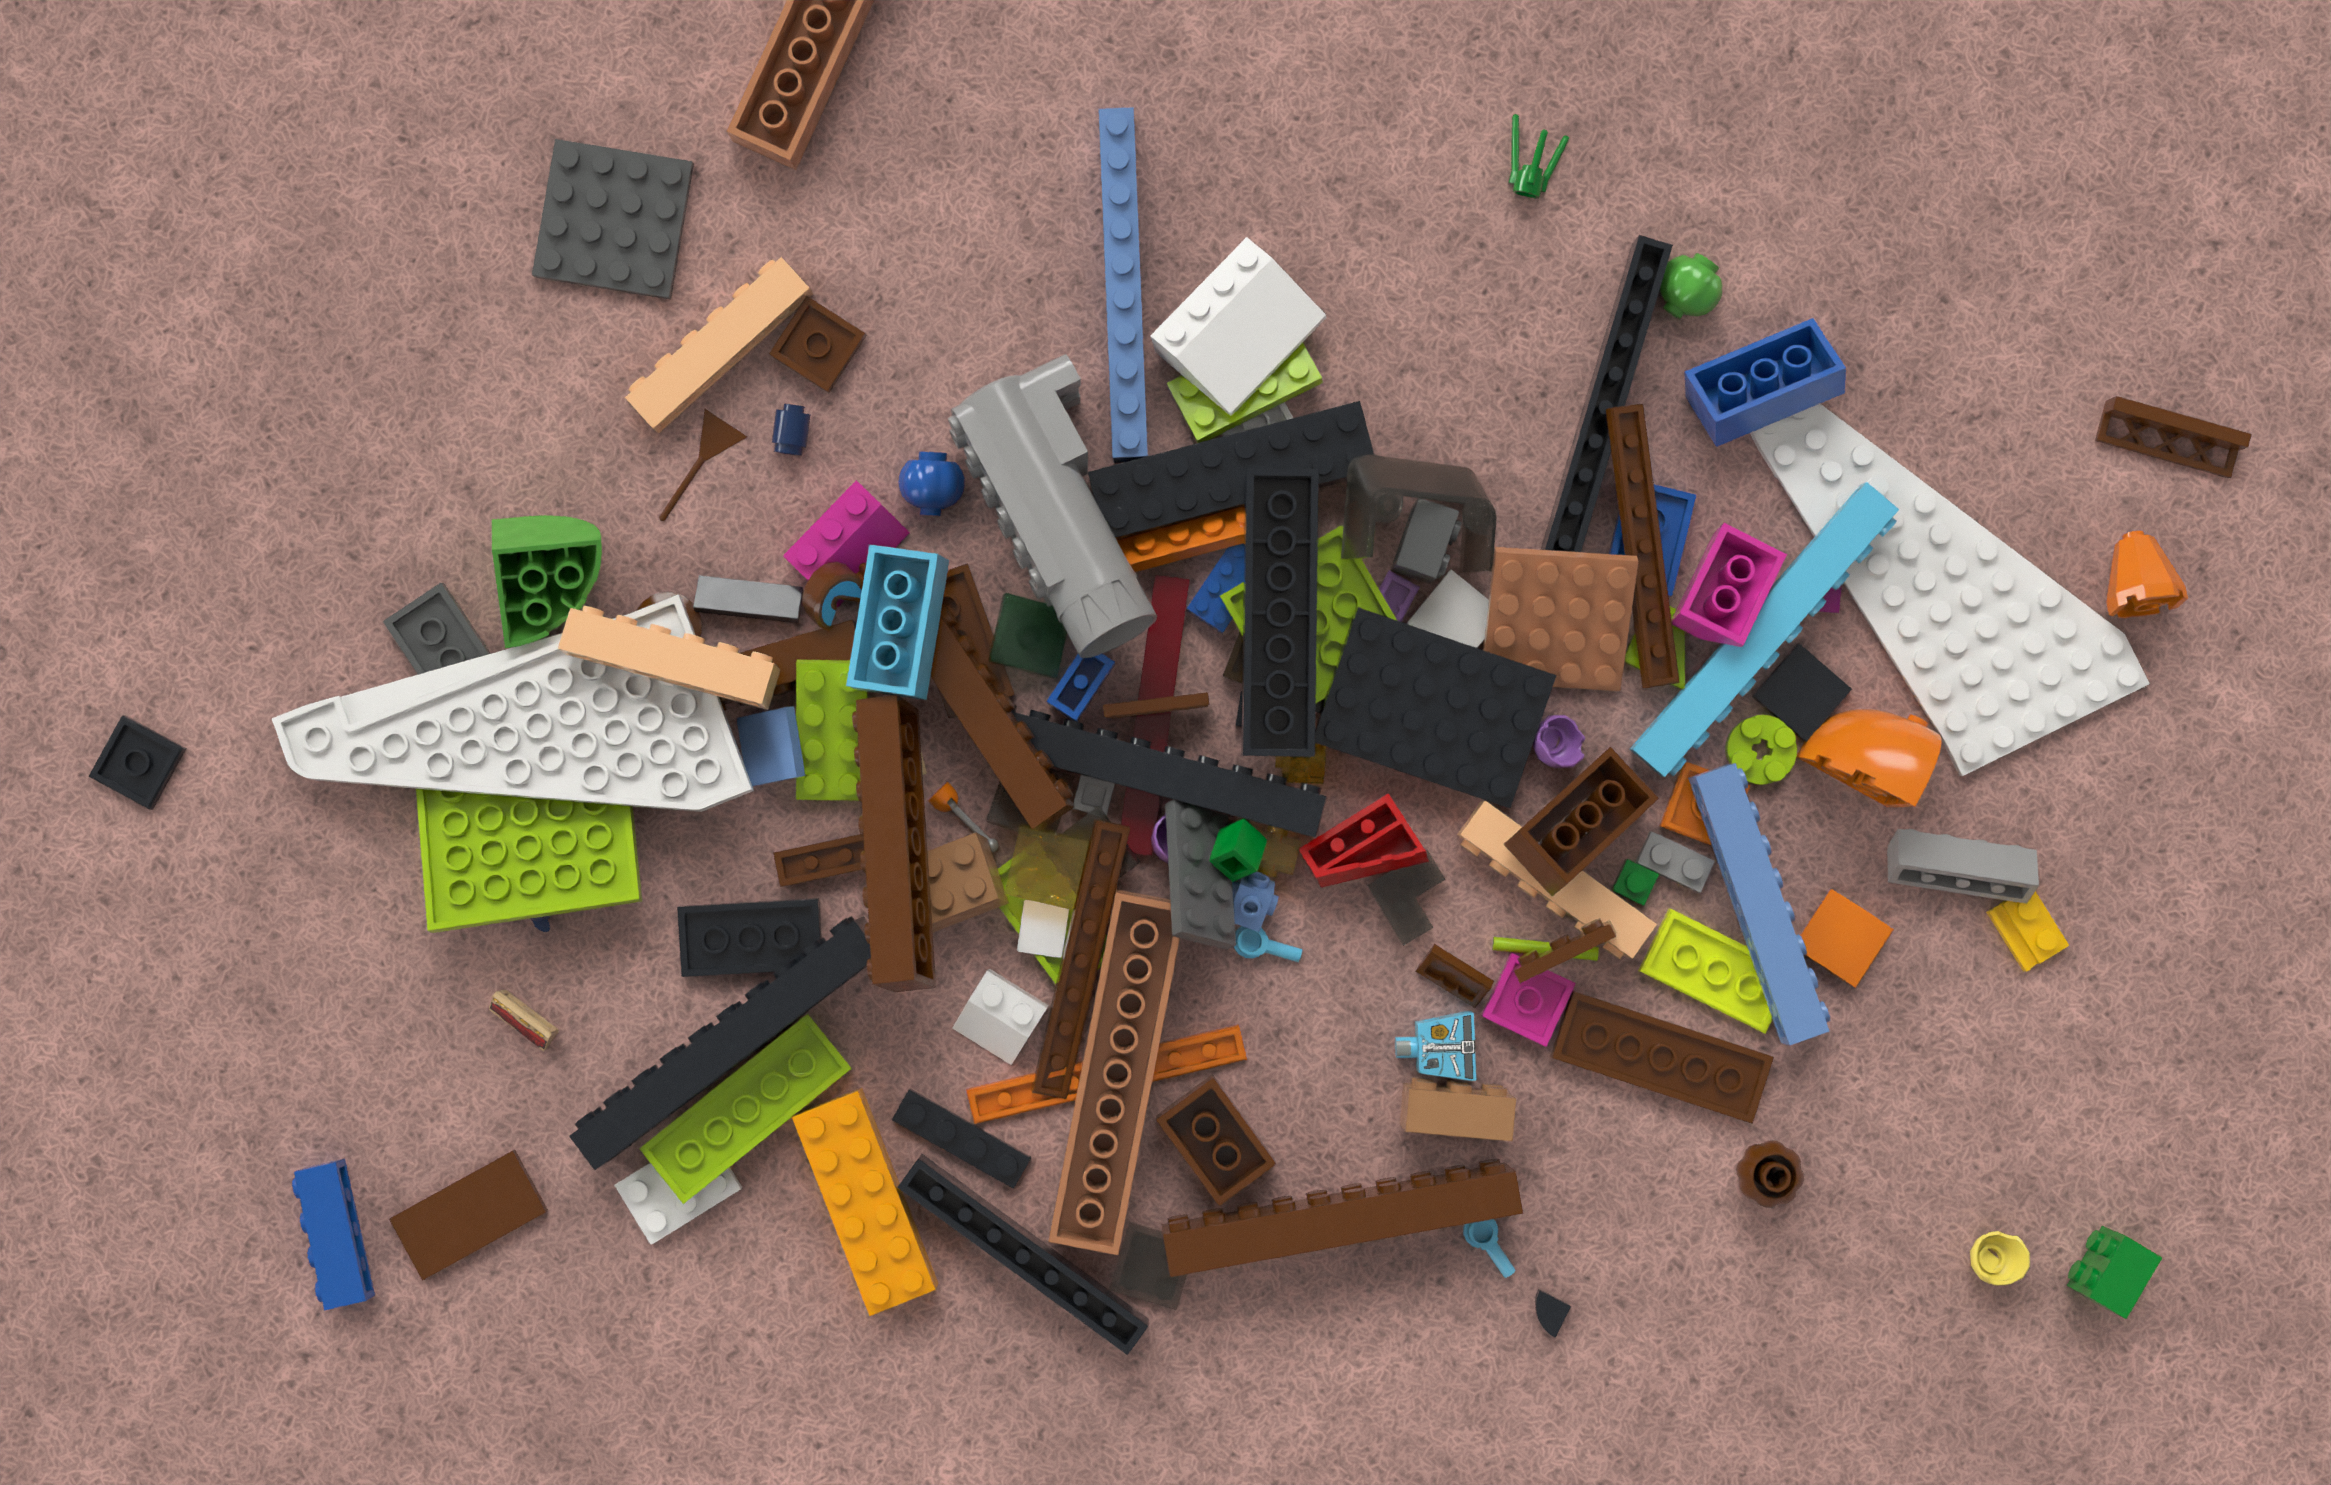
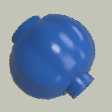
M919 452V460H908L900 471L898 483L903 498L911 505L920 508V515L941 516V509L956 504L961 498L965 488V477L956 462L947 461V453Z

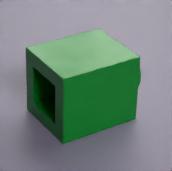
M1243 818L1219 829L1209 861L1234 882L1258 871L1268 839Z

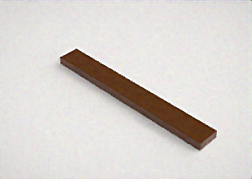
M1635 404L1606 409L1624 552L1625 555L1637 556L1639 561L1632 613L1642 688L1680 683L1643 404Z
M1094 820L1035 1071V1080L1032 1084L1033 1089L1031 1090L1033 1093L1067 1099L1130 833L1129 826ZM1066 1067L1065 1075L1048 1078L1051 1072L1062 1070Z

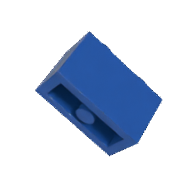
M1077 654L1048 698L1047 704L1071 720L1078 722L1115 666V661L1104 654L1091 658H1081Z

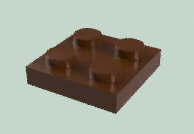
M806 296L769 355L827 393H830L867 335Z

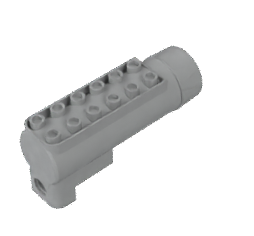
M1064 354L1023 375L1004 377L983 386L968 396L960 405L951 408L952 416L948 418V422L952 428L949 432L958 449L964 447L967 457L965 462L969 472L974 479L980 477L983 487L981 493L990 509L996 508L999 517L997 523L1005 539L1012 538L1015 547L1013 554L1020 568H1028L1031 578L1029 584L1037 599L1043 597L1048 607L1053 605L1058 621L1063 623L1081 658H1091L1111 651L1137 637L1156 621L1157 615L1139 583V576L1134 572L1083 479V476L1087 475L1088 451L1066 412L1067 409L1080 403L1079 387L1081 386V378L1069 357Z

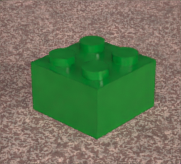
M2101 1226L2099 1231H2093L2086 1242L2088 1250L2081 1261L2077 1260L2071 1266L2068 1272L2070 1281L2067 1286L2099 1306L2127 1319L2162 1257L2126 1235Z

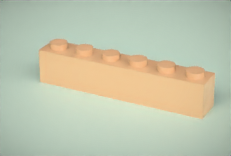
M782 257L776 262L771 260L766 263L758 272L760 277L751 285L746 283L738 288L733 294L734 300L725 308L721 306L715 309L707 317L708 323L700 331L693 330L682 339V347L673 355L671 353L664 355L655 364L656 370L647 378L643 376L630 386L629 391L631 393L625 398L655 431L660 433L798 309L806 296L811 297L813 295L811 289Z
M583 606L582 611L570 608L558 649L566 655L766 710L769 709L780 669L772 663L773 658L759 652H752L751 657L738 653L739 648L718 642L717 647L704 644V638L684 633L683 638L670 635V629L651 624L649 629L637 626V620L622 615H617L616 620L603 617V611L589 606Z
M1481 801L1457 834L1463 839L1460 845L1476 857L1480 852L1492 860L1489 866L1502 876L1506 877L1511 873L1520 880L1517 886L1528 895L1535 898L1538 893L1549 902L1546 907L1559 917L1564 918L1566 914L1577 921L1574 927L1581 933H1583L1581 927L1600 918L1602 923L1610 920L1616 931V937L1606 941L1603 948L1618 959H1621L1623 955L1633 959L1657 924L1584 871H1581L1554 896H1551L1503 845L1522 827L1487 801Z

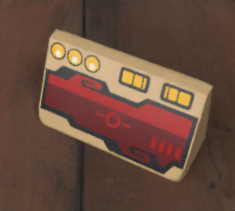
M497 991L492 996L489 1010L543 1051L546 1050L559 1033L558 1028L509 991Z

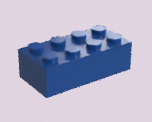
M1811 318L1685 371V397L1713 443L1718 447L1844 394L1846 367L1814 318Z

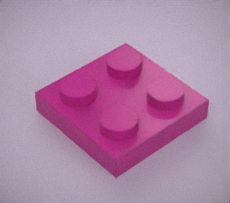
M1510 953L1481 1016L1546 1047L1576 983L1549 970L1519 983L1514 973V967L1519 964L1517 959L1520 956Z

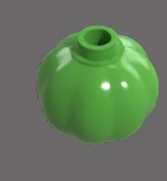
M1696 253L1693 258L1681 255L1670 260L1667 263L1659 290L1666 302L1663 309L1678 319H1681L1683 315L1698 317L1712 311L1722 296V280L1716 275L1719 267L1699 253Z

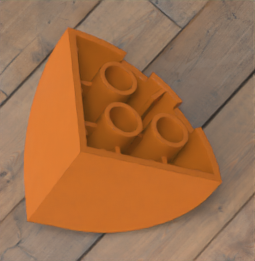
M1855 709L1841 712L1826 719L1810 739L1803 743L1797 758L1886 807H1915L1934 771L1940 754L1942 739L1940 734L1927 728L1928 722L1915 715L1910 714L1906 719L1880 710Z

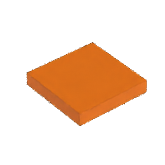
M1686 762L1679 771L1659 827L1712 846L1688 779L1709 770ZM1748 785V788L1745 789L1746 794L1749 791L1750 785Z

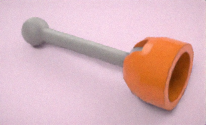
M947 781L928 802L940 812L953 811L974 833L977 832L988 839L992 852L997 851L999 847L997 840L990 839L957 806L959 800L958 793Z

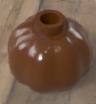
M1768 1140L1761 1144L1749 1146L1736 1166V1174L1740 1181L1739 1187L1742 1193L1765 1208H1773L1779 1204L1790 1203L1796 1197L1798 1189L1802 1187L1804 1182V1172L1801 1169L1799 1155L1776 1140Z

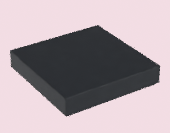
M1799 643L1789 652L1752 697L1772 715L1783 721L1801 740L1807 742L1852 688Z
M122 715L88 777L147 809L153 810L187 748L132 718Z

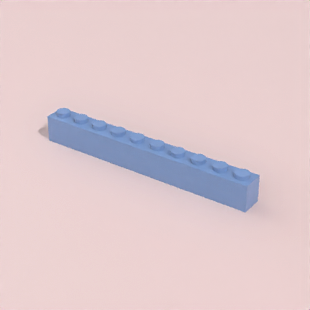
M1134 107L1099 109L1113 463H1123L1148 456Z

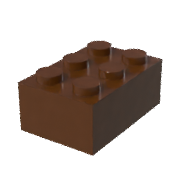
M1213 1074L1156 1115V1121L1219 1206L1276 1165L1274 1157Z

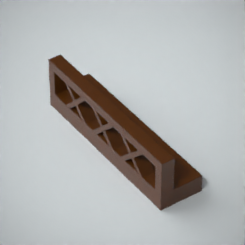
M2115 396L2105 401L2095 441L2225 478H2231L2238 451L2249 447L2252 434ZM2110 418L2123 420L2130 433L2120 439L2106 435ZM2132 423L2142 425V427L2135 429ZM2148 427L2156 429L2163 443L2154 448L2147 447L2138 433ZM2166 432L2176 436L2169 439ZM2130 437H2133L2136 443H2132L2125 440H2127ZM2181 437L2188 438L2197 452L2187 458L2179 456L2172 442ZM2199 442L2206 443V444H2210V445L2206 446L2205 448H2202V446H2201V444H2200ZM2166 446L2169 453L2161 451L2159 449ZM2215 446L2229 450L2224 468L2212 465L2205 452ZM2197 456H2200L2203 462L2196 461L2193 459Z

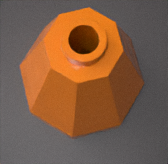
M2132 531L2122 535V540L2115 544L2106 601L2109 615L2115 616L2117 614L2118 618L2155 615L2160 613L2159 607L2167 604L2169 610L2182 605L2188 599L2186 586L2155 537L2148 534L2144 535V531Z

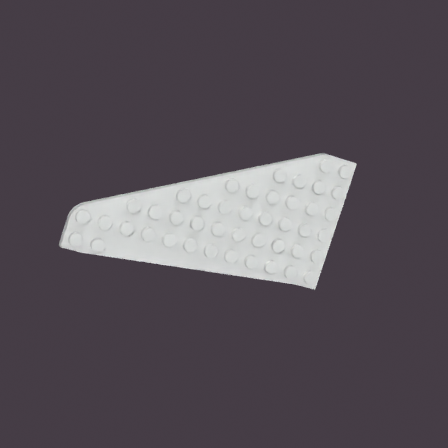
M1815 405L1750 433L1759 452L1774 476L1778 478L1814 537L1853 492L1865 482H1868L1899 509L1893 516L1897 520L1895 525L1883 537L1877 534L1870 542L1873 549L1861 563L1854 561L1846 570L1850 575L1844 582V585L1935 730L1940 734L1959 776H1964L2150 684L2126 635L1823 405Z
M679 595L624 615L637 620V626L649 629L651 624L670 629V635L683 638L684 633L695 635L683 600ZM562 633L346 696L325 699L272 718L283 753L290 768L303 777L317 781L696 812L705 811L754 791L719 696L566 655L558 649Z

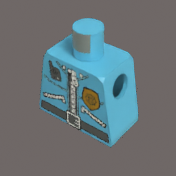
M1464 1011L1415 1021V1037H1395L1396 1058H1416V1071L1421 1074L1476 1081L1474 1013Z

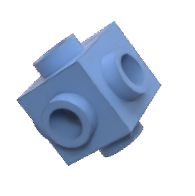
M1255 872L1238 879V882H1232L1235 924L1257 932L1260 931L1266 914L1272 916L1279 896L1274 895L1275 881L1270 880L1263 873Z

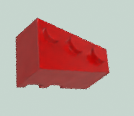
M1389 793L1298 849L1321 888L1429 862L1426 850Z

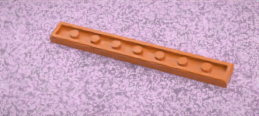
M1239 1024L1159 1043L1152 1082L1247 1060ZM1083 1061L1075 1063L1067 1099L1033 1093L1031 1089H1033L1032 1084L1035 1080V1073L967 1088L966 1091L974 1124L1076 1100ZM1066 1067L1062 1070L1051 1072L1048 1078L1065 1075Z

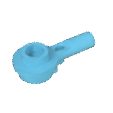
M1240 926L1235 931L1236 946H1234V949L1244 958H1255L1264 953L1299 962L1302 949L1268 939L1266 932L1262 928L1257 932Z
M1491 1219L1464 1224L1463 1235L1465 1240L1473 1247L1486 1250L1504 1278L1511 1276L1516 1270L1497 1243L1499 1238L1497 1237L1498 1226L1496 1221Z

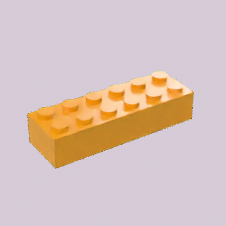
M863 1088L795 1114L792 1117L869 1316L936 1290L939 1284L904 1193L897 1188L900 1184Z

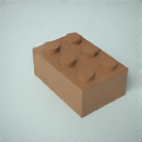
M975 832L928 851L933 932L1009 903L986 837Z
M1412 1077V1083H1403L1400 1126L1405 1132L1513 1141L1516 1098L1508 1093V1089L1503 1088V1085L1482 1083L1481 1090L1472 1089L1468 1082L1447 1080V1086H1436L1437 1083L1433 1082V1079Z

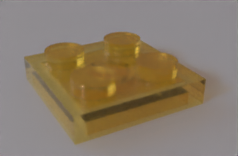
M1021 824L1004 894L1073 910L1089 840L1044 829L1037 831L1033 830L1030 826Z

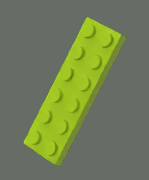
M807 1014L639 1149L684 1204L852 1068L809 1014Z

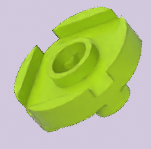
M1756 715L1742 720L1732 728L1726 740L1725 754L1729 764L1736 763L1737 769L1741 768L1744 771L1748 783L1765 785L1777 782L1790 772L1796 761V736L1793 730L1788 728L1778 718L1769 715ZM1764 739L1766 747L1770 749V754L1764 755L1762 760L1756 758L1757 752L1752 750L1753 744H1760L1761 740Z

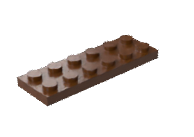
M1572 991L1550 1056L1553 1059L1753 1124L1774 1059L1771 1055Z

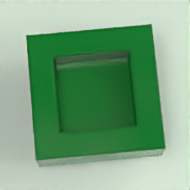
M1625 859L1611 891L1644 906L1659 874L1629 859Z

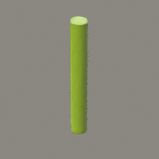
M1493 937L1492 950L1523 954L1537 950L1538 954H1541L1551 949L1549 945L1550 942ZM1594 947L1573 957V959L1597 961L1599 947Z

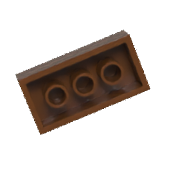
M1609 747L1503 845L1551 896H1554L1659 798L1624 760Z

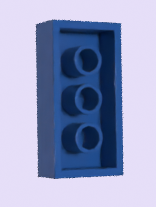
M1244 543L1228 547L1186 609L1221 634L1224 633L1232 621V617L1219 596L1244 582Z

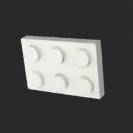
M651 1163L614 1185L651 1245L742 1189L741 1184L729 1167L683 1204Z

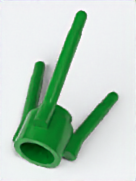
M1517 114L1512 116L1511 174L1508 183L1514 185L1513 193L1538 199L1541 192H1546L1548 181L1569 141L1567 135L1561 139L1543 176V169L1539 167L1548 134L1546 129H1543L1540 133L1532 164H1524L1522 170H1519V116Z

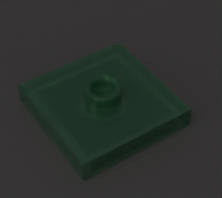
M1004 593L988 662L1053 679L1057 678L1067 631L1063 623L1058 621L1053 605L1048 607L1043 602Z

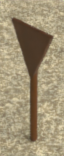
M705 409L699 457L660 514V521L666 520L705 461L744 440L747 436Z

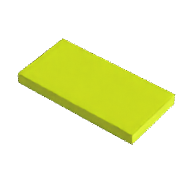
M1669 908L1638 971L1766 1034L1772 1022V1016L1747 946Z

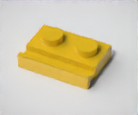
M2036 891L2027 904L2005 900L1986 912L2023 972L2031 970L2033 966L2044 962L2069 946Z

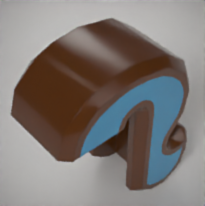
M840 562L824 564L812 573L804 588L802 605L806 614L819 627L825 630L830 629L837 610L838 599L860 602L866 563L859 565V572L856 574L846 564Z

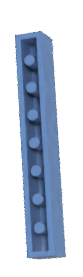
M1736 763L1689 777L1693 794L1780 1042L1786 1045H1793L1830 1032L1827 1022L1830 1021V1015L1823 1001L1819 1002L1815 989L1819 987L1818 980L1812 968H1807L1803 955L1807 954L1806 946L1802 937L1795 934L1792 922L1795 921V915L1790 903L1783 900L1780 891L1783 888V881L1777 868H1772L1768 855L1772 854L1767 837L1760 834L1756 822L1760 821V816L1754 802H1749L1745 791L1748 788V781L1744 771L1741 768L1737 769Z

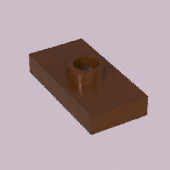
M1436 944L1429 950L1415 971L1473 1008L1477 1007L1494 983V980Z

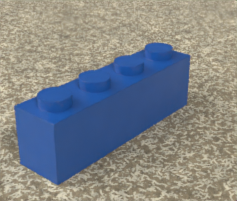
M345 1158L295 1171L292 1187L295 1197L300 1199L303 1212L300 1214V1224L303 1232L308 1234L310 1247L307 1254L310 1266L316 1270L318 1281L315 1284V1292L318 1301L323 1302L325 1311L369 1300L375 1296Z

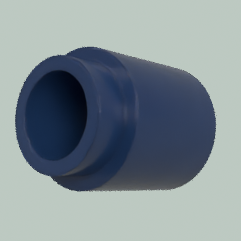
M784 404L783 410L776 409L771 442L775 443L774 452L802 456V450L807 446L811 416L804 413V406Z

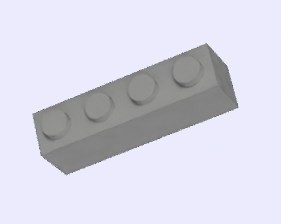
M1897 829L1888 845L1889 883L2026 904L2039 886L2037 850L2023 848L2019 845L1989 843L1985 840L1956 838L1948 834L1923 833L1915 829Z

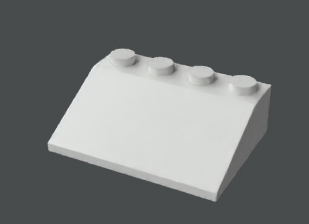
M1246 237L1151 335L1155 352L1232 416L1326 319V314L1272 257Z

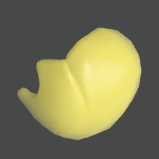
M1999 1231L1988 1232L1976 1239L1970 1250L1972 1269L1982 1281L1996 1286L2012 1284L2024 1278L2030 1267V1253L2018 1236L2007 1235ZM1988 1249L1994 1250L1997 1253L1998 1258L1995 1255H1993Z

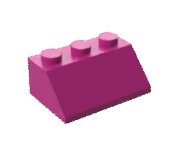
M856 480L783 557L807 580L822 565L832 562L846 564L856 574L859 572V565L867 562L869 545L896 548L910 532ZM838 599V601H837V608H838L845 600Z
M1723 523L1713 533L1671 619L1672 625L1702 640L1742 647L1787 554Z

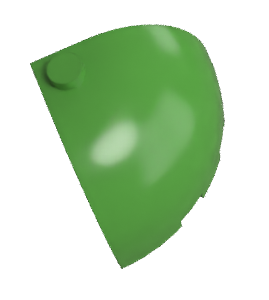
M553 515L492 519V555L505 648L522 646L548 636L550 631L567 620L570 608L580 610L585 604L594 582L597 581L601 566V533L595 525L577 518Z

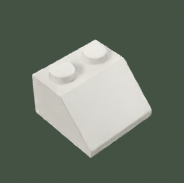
M988 969L962 1010L953 1029L1012 1065L1049 1005L993 970Z

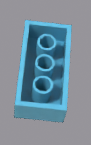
M869 545L846 686L861 691L888 695L897 694L902 697L927 700L949 566L948 559L935 553Z

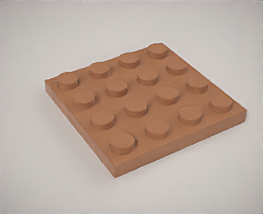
M1495 547L1483 650L1557 675L1553 687L1620 691L1639 562L1637 556Z

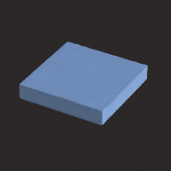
M794 706L736 718L743 762L752 786L805 776Z

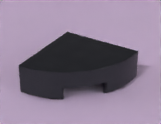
M1538 1289L1535 1296L1537 1318L1542 1327L1551 1336L1556 1338L1571 1306Z

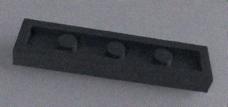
M912 1089L908 1090L892 1118V1121L1013 1189L1031 1159V1156Z

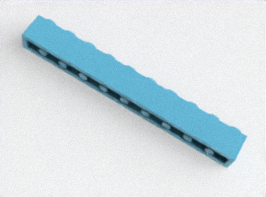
M1868 482L1861 484L1772 585L1744 645L1738 647L1721 643L1685 684L1684 689L1678 692L1632 745L1630 750L1661 777H1665L1668 773L1674 776L1686 763L1687 760L1683 758L1686 752L1691 747L1698 749L1709 737L1710 733L1706 731L1707 728L1715 720L1720 723L1731 712L1733 707L1729 703L1739 693L1743 697L1754 686L1756 680L1753 676L1761 667L1767 670L1780 655L1776 651L1784 641L1792 642L1802 631L1803 627L1800 625V622L1807 614L1813 617L1824 606L1826 600L1823 596L1831 587L1837 590L1850 575L1846 571L1854 561L1861 563L1873 549L1870 542L1877 534L1883 537L1895 525L1897 520L1893 516L1899 509Z

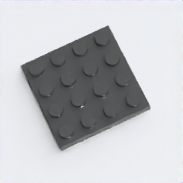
M555 139L532 276L671 300L694 163L687 160Z

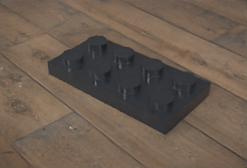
M819 898L677 907L681 977L775 972L795 958L798 962L805 958L801 952L813 942L822 938Z

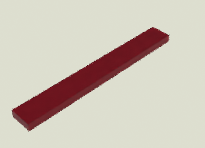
M1155 575L1151 605L1157 615V619L1147 631L1138 700L1174 696L1190 579ZM1172 712L1136 716L1133 737L1152 742L1150 749L1164 752L1168 742ZM1126 787L1121 825L1130 827L1126 853L1152 856L1151 835L1153 827L1157 822L1159 795Z

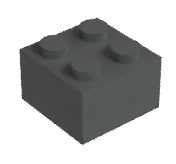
M1419 497L1410 511L1390 571L1427 584L1432 583L1436 578L1440 579L1441 575L1445 574L1451 556L1445 554L1446 548L1456 541L1462 522L1456 520L1459 511Z

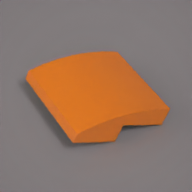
M1830 889L1800 936L1807 950V954L1804 956L1856 989L1894 929L1854 902Z

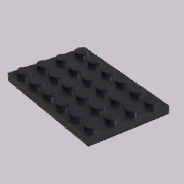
M1356 607L1315 726V743L1511 808L1557 675Z

